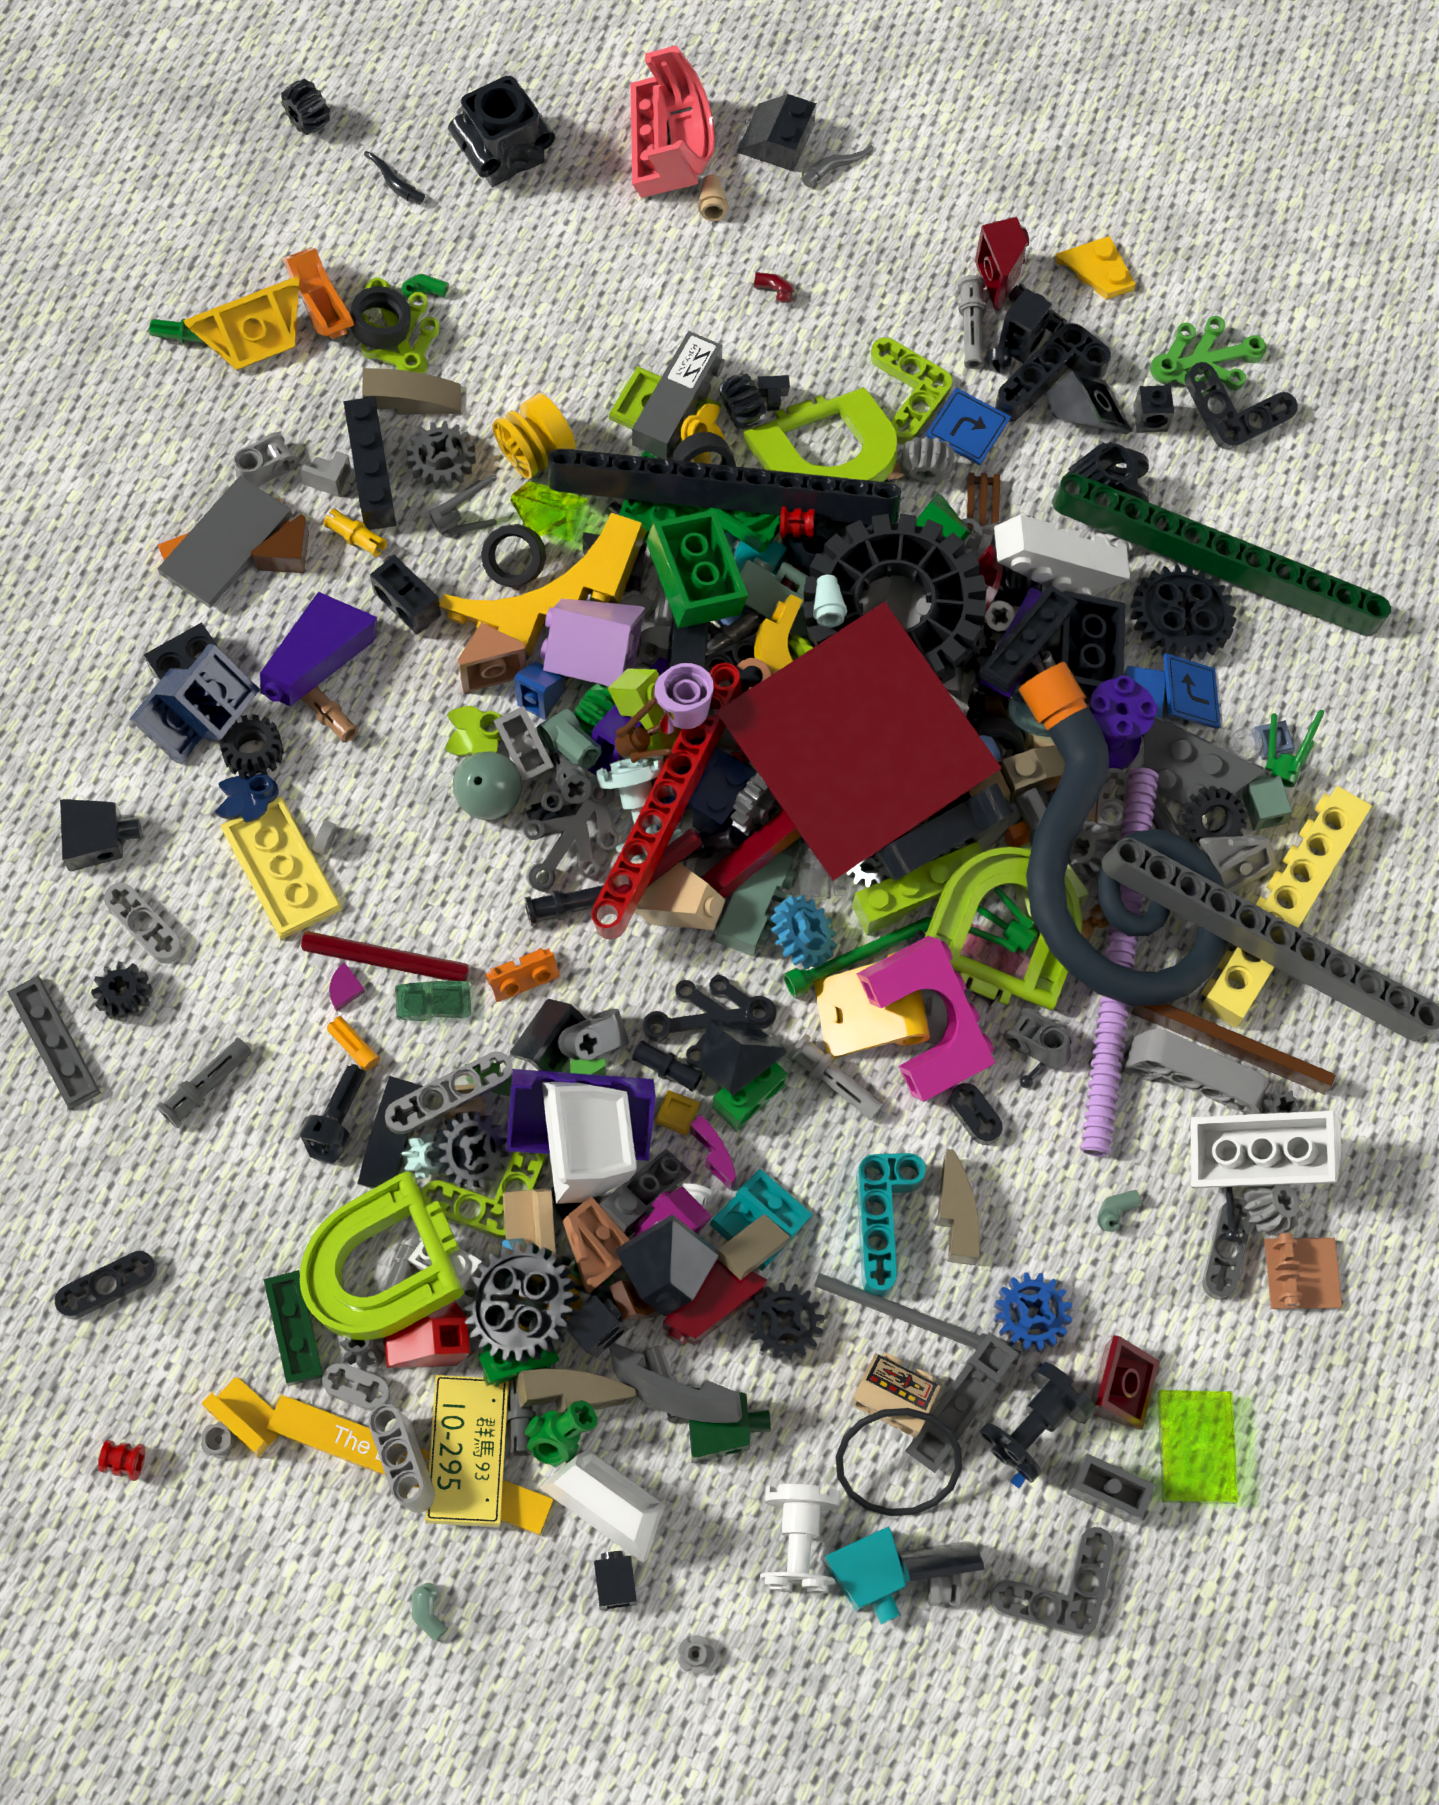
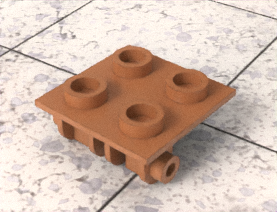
M1283 1233L1278 1235L1279 1238L1264 1239L1271 1309L1342 1308L1335 1238H1293V1234Z

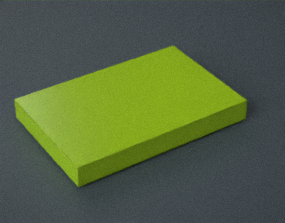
M637 366L611 409L609 420L632 430L659 383L661 376ZM707 397L704 402L700 400L696 407L699 411L702 406L710 403L718 405L721 410L722 404Z

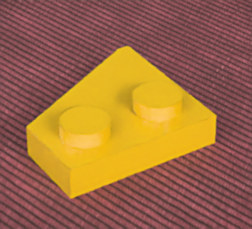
M1110 236L1056 253L1055 261L1060 266L1066 265L1077 274V279L1084 284L1092 286L1095 292L1106 300L1134 291L1136 283Z

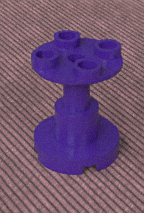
M1123 675L1100 684L1093 691L1089 703V710L1101 728L1108 746V769L1118 768L1122 771L1135 761L1142 742L1141 736L1146 734L1152 727L1158 710L1157 704L1148 690L1139 683L1134 682L1129 676Z

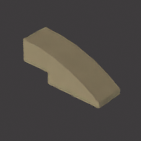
M363 368L362 397H375L377 409H397L398 415L461 414L460 383L405 370Z
M947 1149L943 1157L937 1226L951 1227L947 1262L976 1266L980 1258L978 1211L966 1172L955 1151Z
M570 1369L521 1371L515 1379L520 1408L556 1402L557 1411L566 1413L568 1407L574 1401L584 1400L594 1410L629 1404L636 1397L635 1388L619 1381L593 1373Z

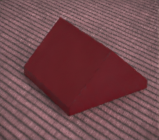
M1113 1335L1105 1345L1091 1399L1097 1410L1093 1416L1143 1430L1160 1361L1121 1336Z

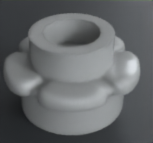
M219 1421L217 1424H210L204 1429L201 1447L209 1456L214 1455L218 1459L225 1458L231 1453L230 1450L236 1447L238 1439ZM220 1436L222 1437V1442L218 1444L216 1438Z
M695 1635L691 1639H684L679 1644L677 1650L679 1653L678 1663L684 1671L701 1674L708 1669V1664L713 1662L714 1650L712 1646L707 1644L706 1638ZM697 1651L699 1657L693 1658L692 1652Z

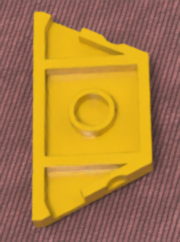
M298 276L183 321L192 332L235 370L242 369L295 348L299 296Z

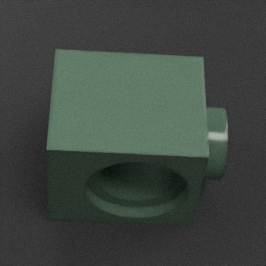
M1267 775L1258 776L1247 784L1242 793L1253 831L1285 824L1292 813L1280 776L1271 778Z

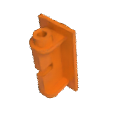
M539 948L537 951L519 957L521 966L516 967L512 960L495 968H490L491 972L485 974L489 986L492 987L496 1002L514 997L519 993L560 977L554 953H551L549 948L545 950Z

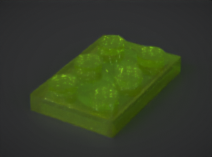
M1159 1390L1157 1395L1162 1503H1238L1232 1391Z

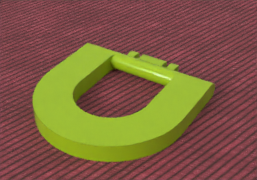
M865 387L827 401L822 395L814 397L816 404H813L810 399L787 407L788 414L783 409L775 411L777 419L743 431V437L747 446L765 470L884 482L894 469L898 456L897 436L894 426ZM838 414L862 445L860 453L847 463L837 466H818L804 460L784 433Z
M1002 847L983 852L962 864L950 877L942 891L925 937L938 938L948 945L953 957L950 963L954 971L959 972L965 984L968 978H971L968 990L995 1000L998 990H1000L999 1003L1007 1005L1012 994L1052 1011L1057 1003L1068 971L1051 953L1041 933L1023 980L960 954L979 903L989 890L1000 885H1013L1028 892L1026 872L1031 850L1017 847ZM1065 874L1067 908L1081 933L1082 913L1080 902L1071 881Z
M403 1172L338 1208L317 1228L305 1249L300 1267V1287L303 1299L311 1313L327 1329L339 1336L354 1340H373L392 1335L459 1299L464 1294V1290L449 1258L450 1254L460 1249L459 1245L453 1239L455 1236L445 1214L442 1212L441 1204L438 1201H434L432 1204L426 1205L412 1172ZM411 1215L432 1265L374 1296L357 1297L347 1293L342 1282V1271L345 1261L353 1249L366 1239Z

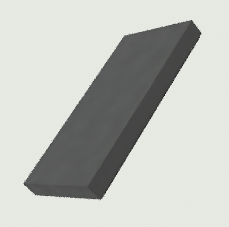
M239 476L157 568L158 572L192 597L211 608L251 563L253 559L250 551L279 531L292 516V511L242 476Z

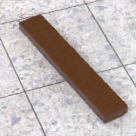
M1169 1004L1134 1006L1131 1012L1135 1016L1323 1095L1332 1087L1336 1077L1332 1072Z

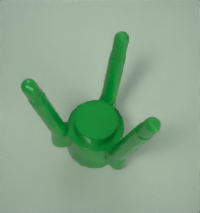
M1323 710L1317 712L1296 757L1290 754H1281L1280 758L1277 759L1278 716L1276 713L1271 715L1268 760L1265 766L1266 770L1271 771L1269 778L1280 776L1284 787H1295L1300 770L1314 746L1312 739L1324 716Z
M996 887L994 892L1019 921L1013 918L1007 923L979 905L977 912L1004 930L1002 936L1007 939L972 926L968 933L1001 945L1013 953L1016 950L1024 953L1038 933L1032 927L1035 922L1027 917L999 887Z

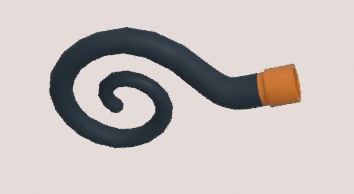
M1061 662L1036 675L1019 688L1021 695L1039 725H1044L1065 762L1064 772L1058 787L1034 834L1026 872L1030 913L1054 957L1072 976L1094 992L1130 1006L1166 1005L1192 994L1212 975L1226 953L1228 941L1200 927L1197 941L1187 956L1172 967L1158 972L1137 971L1112 962L1096 950L1079 932L1067 908L1065 874L1073 842L1092 810L1107 779L1109 756L1108 746L1102 730L1084 701L1086 696L1067 664ZM1155 829L1135 831L1124 837L1132 838L1226 889L1221 874L1207 855L1182 836ZM1101 867L1097 880L1098 900L1109 924L1129 937L1150 936L1164 926L1171 913L1169 909L1152 901L1145 914L1135 915L1126 909L1121 899L1120 883L1110 878L1104 872L1103 867Z

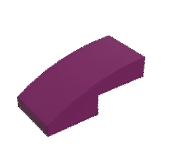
M700 1114L690 1124V1134L710 1152L706 1157L705 1167L731 1190L736 1183V1174L730 1155L717 1132Z

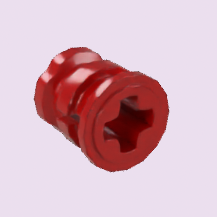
M782 506L780 517L781 539H784L787 534L793 535V538L807 535L808 539H813L814 509H809L808 512H801L800 508H795L793 512L788 511L786 506Z
M106 1440L101 1448L98 1471L102 1473L112 1471L113 1475L120 1477L128 1474L130 1481H136L144 1465L146 1452L144 1444H137L135 1448H131L129 1443L121 1442L119 1445H116L114 1441Z

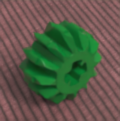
M602 684L592 686L575 708L574 715L579 721L581 729L590 737H592L593 729L597 723L615 705L608 687Z

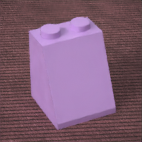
M561 598L553 608H549L546 616L545 626L550 629L548 639L544 640L541 648L540 657L545 659L543 671L610 686L627 669H635L646 607Z

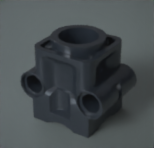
M501 77L462 97V114L451 120L448 125V131L462 152L465 153L477 174L482 178H486L491 187L509 180L519 172L530 170L545 162L544 150L553 144L556 137L555 133L514 77Z

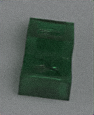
M430 981L395 986L397 1020L431 1021L434 1017L468 1018L471 1015L469 981Z

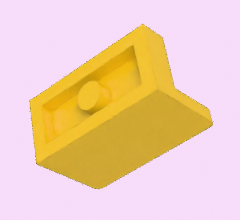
M235 1377L217 1397L211 1392L201 1403L215 1419L221 1421L258 1458L279 1436L266 1429L274 1410L238 1377Z

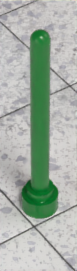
M925 917L831 959L815 969H792L783 974L784 982L793 998L808 993L809 988L813 987L812 983L905 942L913 936L915 937V933L919 929L923 933L927 932L932 918Z

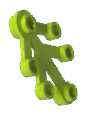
M373 278L366 285V289L374 286L390 288L389 283L382 278ZM415 292L409 297L411 308L409 332L405 340L396 346L399 353L387 349L368 351L366 348L369 346L361 343L362 355L365 358L386 362L396 366L397 370L426 373L428 363L424 355L432 339L439 334V323L433 317L422 319L420 322L421 335L413 349L411 348L408 339L421 314L425 313L428 309L426 295L421 292ZM422 301L423 304L414 305V302ZM379 308L388 328L395 326L399 322L398 317L393 312ZM362 313L363 320H365L369 325H372L377 328H386L378 324L369 322L368 316ZM427 326H433V327H435V328L432 329V330H426V329H425V327H427ZM408 362H417L412 366L407 365Z

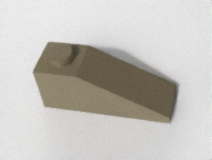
M1056 745L1034 748L1002 760V769L1000 771L1010 790L1011 804H1014V800L1024 792L1035 787H1042L1044 792L1058 787L1064 772L1065 762Z

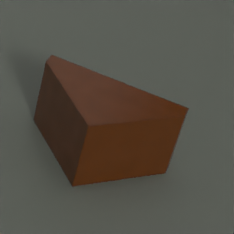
M300 514L250 551L254 566L258 571L305 572L309 539L306 518Z

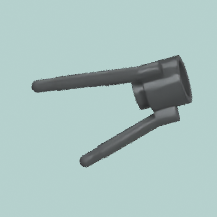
M491 475L483 481H476L447 502L428 511L439 534L447 531L449 536L452 537L460 532L481 529L497 524L495 519L457 525V522L462 520L456 507L496 480L495 475Z

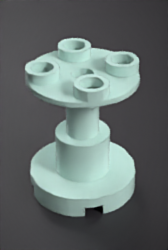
M663 756L655 757L653 761L642 759L636 763H632L630 759H624L610 764L612 771L607 772L606 769L601 768L596 773L601 788H618L623 809L631 810L634 824L653 788L651 779L658 777L664 766ZM652 825L646 830L649 834L660 831V829H656V825ZM675 829L668 845L682 835L680 829ZM627 839L617 844L616 851L618 853L621 852ZM636 855L632 858V860L641 858L645 855Z

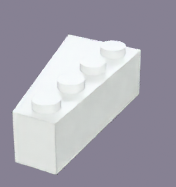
M1021 514L994 526L997 561L1046 587L1052 585L1062 592L1066 590L1093 596L1130 580L1126 544L1116 542L1113 546L1106 545L1105 538L1093 536L1091 540L1079 537V531L1070 528L1055 530L1053 523Z

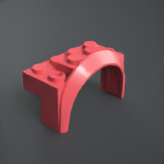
M677 45L645 53V63L654 77L630 83L632 185L641 198L697 185L698 174H702L705 171L714 152V122L706 92L696 71ZM689 107L693 108L690 111L678 114H671L673 111L676 110H686ZM667 121L669 122L670 138H671V145H668V146H667Z

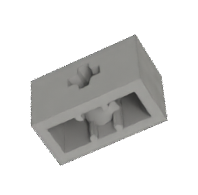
M524 706L494 720L523 782L554 767Z

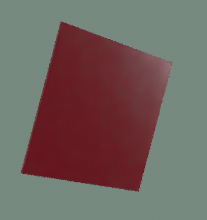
M885 601L716 711L832 881L1002 769Z

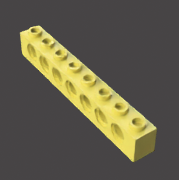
M1338 785L1331 795L1324 793L1314 809L1319 812L1318 817L1315 821L1308 818L1298 835L1303 838L1302 843L1299 847L1292 844L1284 857L1283 862L1288 864L1283 873L1276 870L1266 888L1270 889L1271 893L1267 900L1260 896L1255 905L1298 928L1372 805ZM1325 822L1334 823L1338 830L1330 829ZM1310 848H1317L1323 856L1314 855ZM1294 873L1303 875L1307 882L1298 881L1294 877ZM1277 900L1287 901L1291 908L1281 907ZM1239 947L1236 948L1234 953L1227 950L1217 966L1223 970L1219 978L1215 979L1211 976L1201 992L1206 997L1201 1008L1234 1028L1238 1027L1274 969V966L1259 958V962L1249 961L1244 954L1246 951ZM1228 979L1239 981L1242 989L1231 987Z

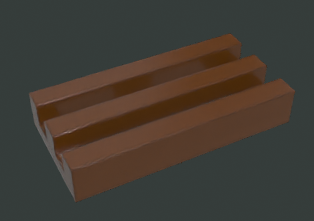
M968 472L966 518L973 519L974 484H980L979 524L982 527L983 535L993 536L994 526L999 523L1000 475L994 474L993 477H987L988 474L981 473V476H975V473ZM987 485H992L991 528L986 527ZM969 524L967 528L970 530V534L977 535L973 531L974 526Z

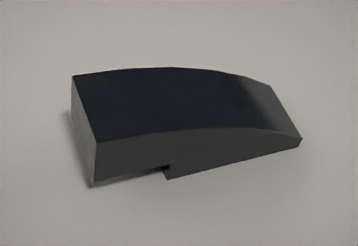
M389 1076L367 1144L358 1185L374 1189L399 1175L404 1161L402 1152L409 1145L408 1139L412 1138L414 1130L406 1134H395L390 1131L385 1122L386 1109L392 1102L423 1087L422 1085ZM417 1100L410 1101L413 1104V1109L403 1113L400 1108L396 1109L395 1117L392 1119L393 1123L400 1122L404 1126L408 1124L407 1117L415 1112L418 1115Z

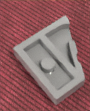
M1263 835L1210 837L1199 840L1202 851L1221 874L1226 889L1233 893L1278 868L1271 841Z

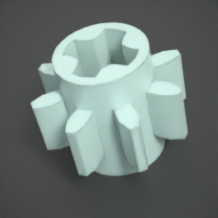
M421 1134L419 1138H409V1145L402 1152L406 1165L404 1169L406 1171H415L416 1178H428L429 1174H438L440 1167L443 1166L442 1163L433 1162L432 1160L435 1156L439 1155V1150L432 1148V1144L440 1143L433 1142V1134Z

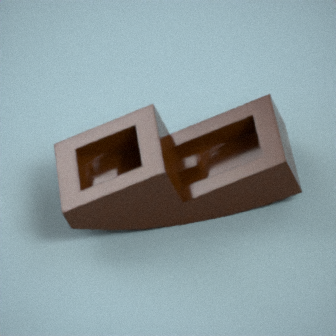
M621 1280L609 1286L618 1309L623 1313L621 1315L623 1320H640L662 1315L641 1299L632 1282Z

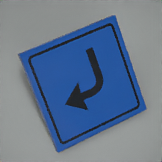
M955 388L926 432L925 437L927 436L931 439L939 438V441L948 442L955 453L980 466L1010 421L1011 416Z
M1164 654L1168 715L1214 729L1221 728L1215 668L1171 654Z

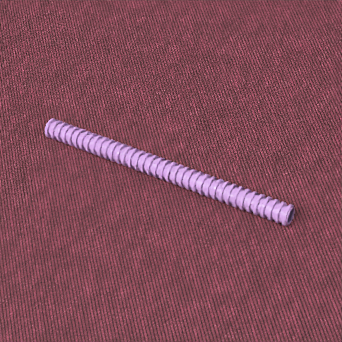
M1135 768L1128 773L1130 780L1127 782L1128 790L1125 795L1128 799L1124 803L1126 807L1123 811L1125 818L1122 821L1124 828L1121 830L1123 838L1135 831L1152 829L1153 824L1151 820L1154 817L1152 811L1155 808L1153 801L1156 799V782L1159 775L1149 768ZM1120 883L1121 899L1126 909L1135 915H1141V911L1138 909L1142 908L1143 902L1140 899L1143 898V895ZM1114 926L1110 927L1108 934L1111 937H1108L1106 942L1109 947L1105 950L1107 958L1114 963L1133 969L1135 962L1132 959L1136 957V951L1133 949L1137 948L1138 942L1135 939L1138 936L1129 937ZM1105 996L1099 999L1101 1008L1098 1009L1097 1014L1100 1018L1096 1020V1025L1099 1028L1095 1030V1036L1098 1038L1093 1042L1096 1049L1092 1051V1056L1095 1059L1091 1061V1067L1094 1069L1089 1073L1092 1080L1088 1082V1087L1091 1090L1087 1092V1098L1090 1100L1085 1104L1088 1111L1084 1113V1118L1087 1122L1083 1123L1082 1128L1085 1132L1082 1133L1081 1139L1084 1143L1080 1145V1150L1085 1154L1099 1157L1107 1156L1112 1151L1111 1147H1109V1144L1113 1142L1110 1134L1114 1132V1127L1111 1123H1114L1116 1119L1113 1113L1117 1111V1106L1114 1102L1118 1101V1095L1115 1092L1119 1091L1120 1086L1117 1082L1120 1081L1121 1075L1118 1071L1122 1069V1064L1119 1061L1124 1056L1120 1051L1125 1048L1122 1040L1126 1038V1033L1123 1030H1126L1127 1023L1124 1020L1128 1019L1129 1013L1126 1010L1130 1007V1005ZM1089 1150L1097 1151L1098 1154L1090 1153Z

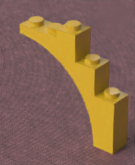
M611 513L600 536L586 555L564 575L544 587L520 596L498 600H471L443 594L439 607L447 613L446 618L455 623L464 625L466 621L477 624V629L482 622L523 642L525 655L532 656L550 607L553 608L561 598L587 601L590 594V599L595 602L609 603L611 601L620 604L647 531L641 522Z

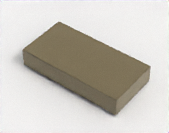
M763 1214L718 1248L719 1256L717 1259L742 1280L787 1245L790 1236Z

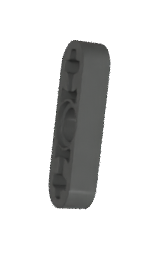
M1233 1198L1234 1208L1240 1209L1239 1215L1244 1217V1219H1240L1236 1224V1229L1242 1234L1236 1242H1233L1237 1248V1254L1233 1258H1226L1218 1250L1219 1242L1227 1240V1231L1223 1232L1222 1228L1225 1230L1229 1229L1227 1203H1225L1218 1213L1202 1280L1205 1293L1217 1300L1229 1297L1237 1287L1252 1222H1249V1212L1243 1209L1248 1203L1239 1198ZM1221 1265L1233 1266V1270L1229 1267L1225 1270L1223 1281L1229 1283V1286H1224L1221 1291L1217 1290L1216 1283L1211 1281V1278L1213 1279L1218 1276Z

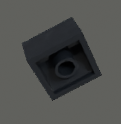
M790 94L759 103L737 149V153L794 172L814 128L817 103Z

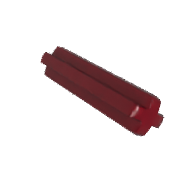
M688 829L666 847L648 886L702 845V840L697 832L693 829ZM629 884L621 885L617 888L616 892L625 894L631 890L632 886Z

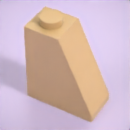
M678 863L646 888L635 912L652 925L714 930L722 912L725 899L708 883L681 863Z

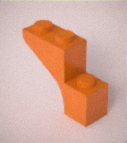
M310 247L282 258L289 277L298 276L299 295L303 300L314 331L325 337L329 336L330 339L347 334V328L354 326L353 320L332 286L317 249Z

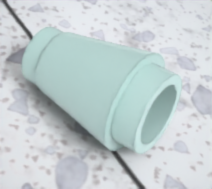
M823 575L817 579L813 616L822 627H837L844 622L847 609L837 583V578L833 575Z

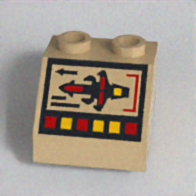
M875 1353L850 1405L869 1415L883 1409L911 1408L929 1413L941 1386L934 1383L936 1379L927 1372L916 1369L914 1373L902 1367L903 1362L897 1357L888 1353H883L882 1356ZM908 1415L879 1419L914 1438L918 1436L925 1420Z

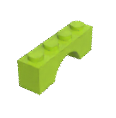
M976 842L930 861L896 881L889 878L856 892L852 908L865 934L868 935L895 924L915 908L940 898L946 883L953 873L969 859L983 853L979 843Z

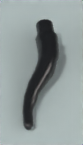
M368 151L364 152V156L372 160L380 169L386 184L394 193L418 205L423 203L424 193L400 179L382 159Z

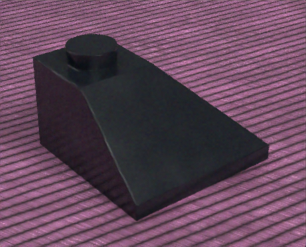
M1072 370L1044 393L1050 403L1048 408L1051 414L1058 420L1123 434L1132 432L1106 380Z
M673 1214L616 1248V1254L641 1299L664 1317L695 1298L719 1256L718 1250Z

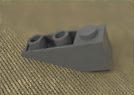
M665 1149L632 1176L629 1182L624 1183L603 1200L600 1206L623 1233L629 1237L634 1233L632 1230L634 1225L643 1216H650L655 1210L652 1203L666 1190L669 1193L675 1191L692 1172L671 1152Z

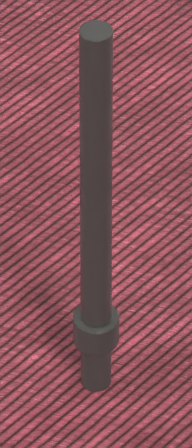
M821 1273L818 1274L814 1285L822 1290L974 1348L975 1351L987 1335L985 1333L977 1335ZM1014 1349L1019 1354L1012 1364L1017 1365L1021 1351Z

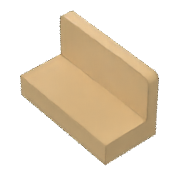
M541 1188L504 1192L503 1206L506 1240L523 1238L527 1246L529 1243H533L539 1246V1250L545 1247L552 1251V1255L556 1254L552 1191Z

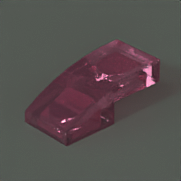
M969 933L960 953L965 957L1013 976L1024 961V958L1016 952L1013 953L1001 945Z

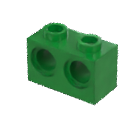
M775 1062L734 1096L722 1088L713 1096L712 1108L738 1132L786 1086L788 1073Z

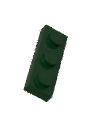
M297 1270L263 1279L286 1384L292 1386L322 1378L323 1370L309 1308L301 1292L300 1271Z

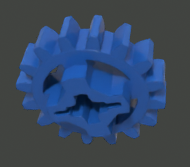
M1026 1272L1022 1276L1021 1283L1015 1277L1011 1278L1008 1282L1011 1290L1002 1286L999 1295L1004 1300H996L993 1306L1001 1310L993 1318L994 1322H1003L1004 1324L999 1331L1000 1336L1009 1333L1012 1336L1009 1345L1013 1346L1017 1341L1022 1342V1350L1024 1352H1027L1031 1344L1035 1345L1037 1352H1042L1044 1342L1053 1348L1058 1343L1055 1335L1064 1338L1067 1330L1062 1325H1069L1072 1322V1317L1065 1314V1312L1071 1309L1072 1303L1062 1301L1067 1291L1065 1289L1056 1291L1054 1287L1057 1280L1054 1278L1048 1284L1044 1283L1043 1273H1039L1035 1280H1031L1029 1273ZM1035 1290L1039 1292L1038 1294L1026 1295L1022 1291ZM1049 1299L1055 1307L1056 1315L1050 1311ZM1032 1306H1035L1039 1310L1032 1319L1027 1313ZM1010 1309L1016 1313L1018 1322L1016 1326L1011 1319ZM1034 1329L1046 1331V1333L1039 1335L1027 1334L1028 1330Z

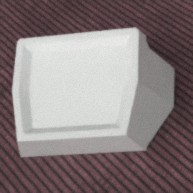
M542 1082L556 1204L583 1203L591 1196L595 1198L629 1182L637 1167L627 1092L576 1082Z
M590 1450L578 1454L539 1486L541 1490L642 1563L649 1558L665 1504Z

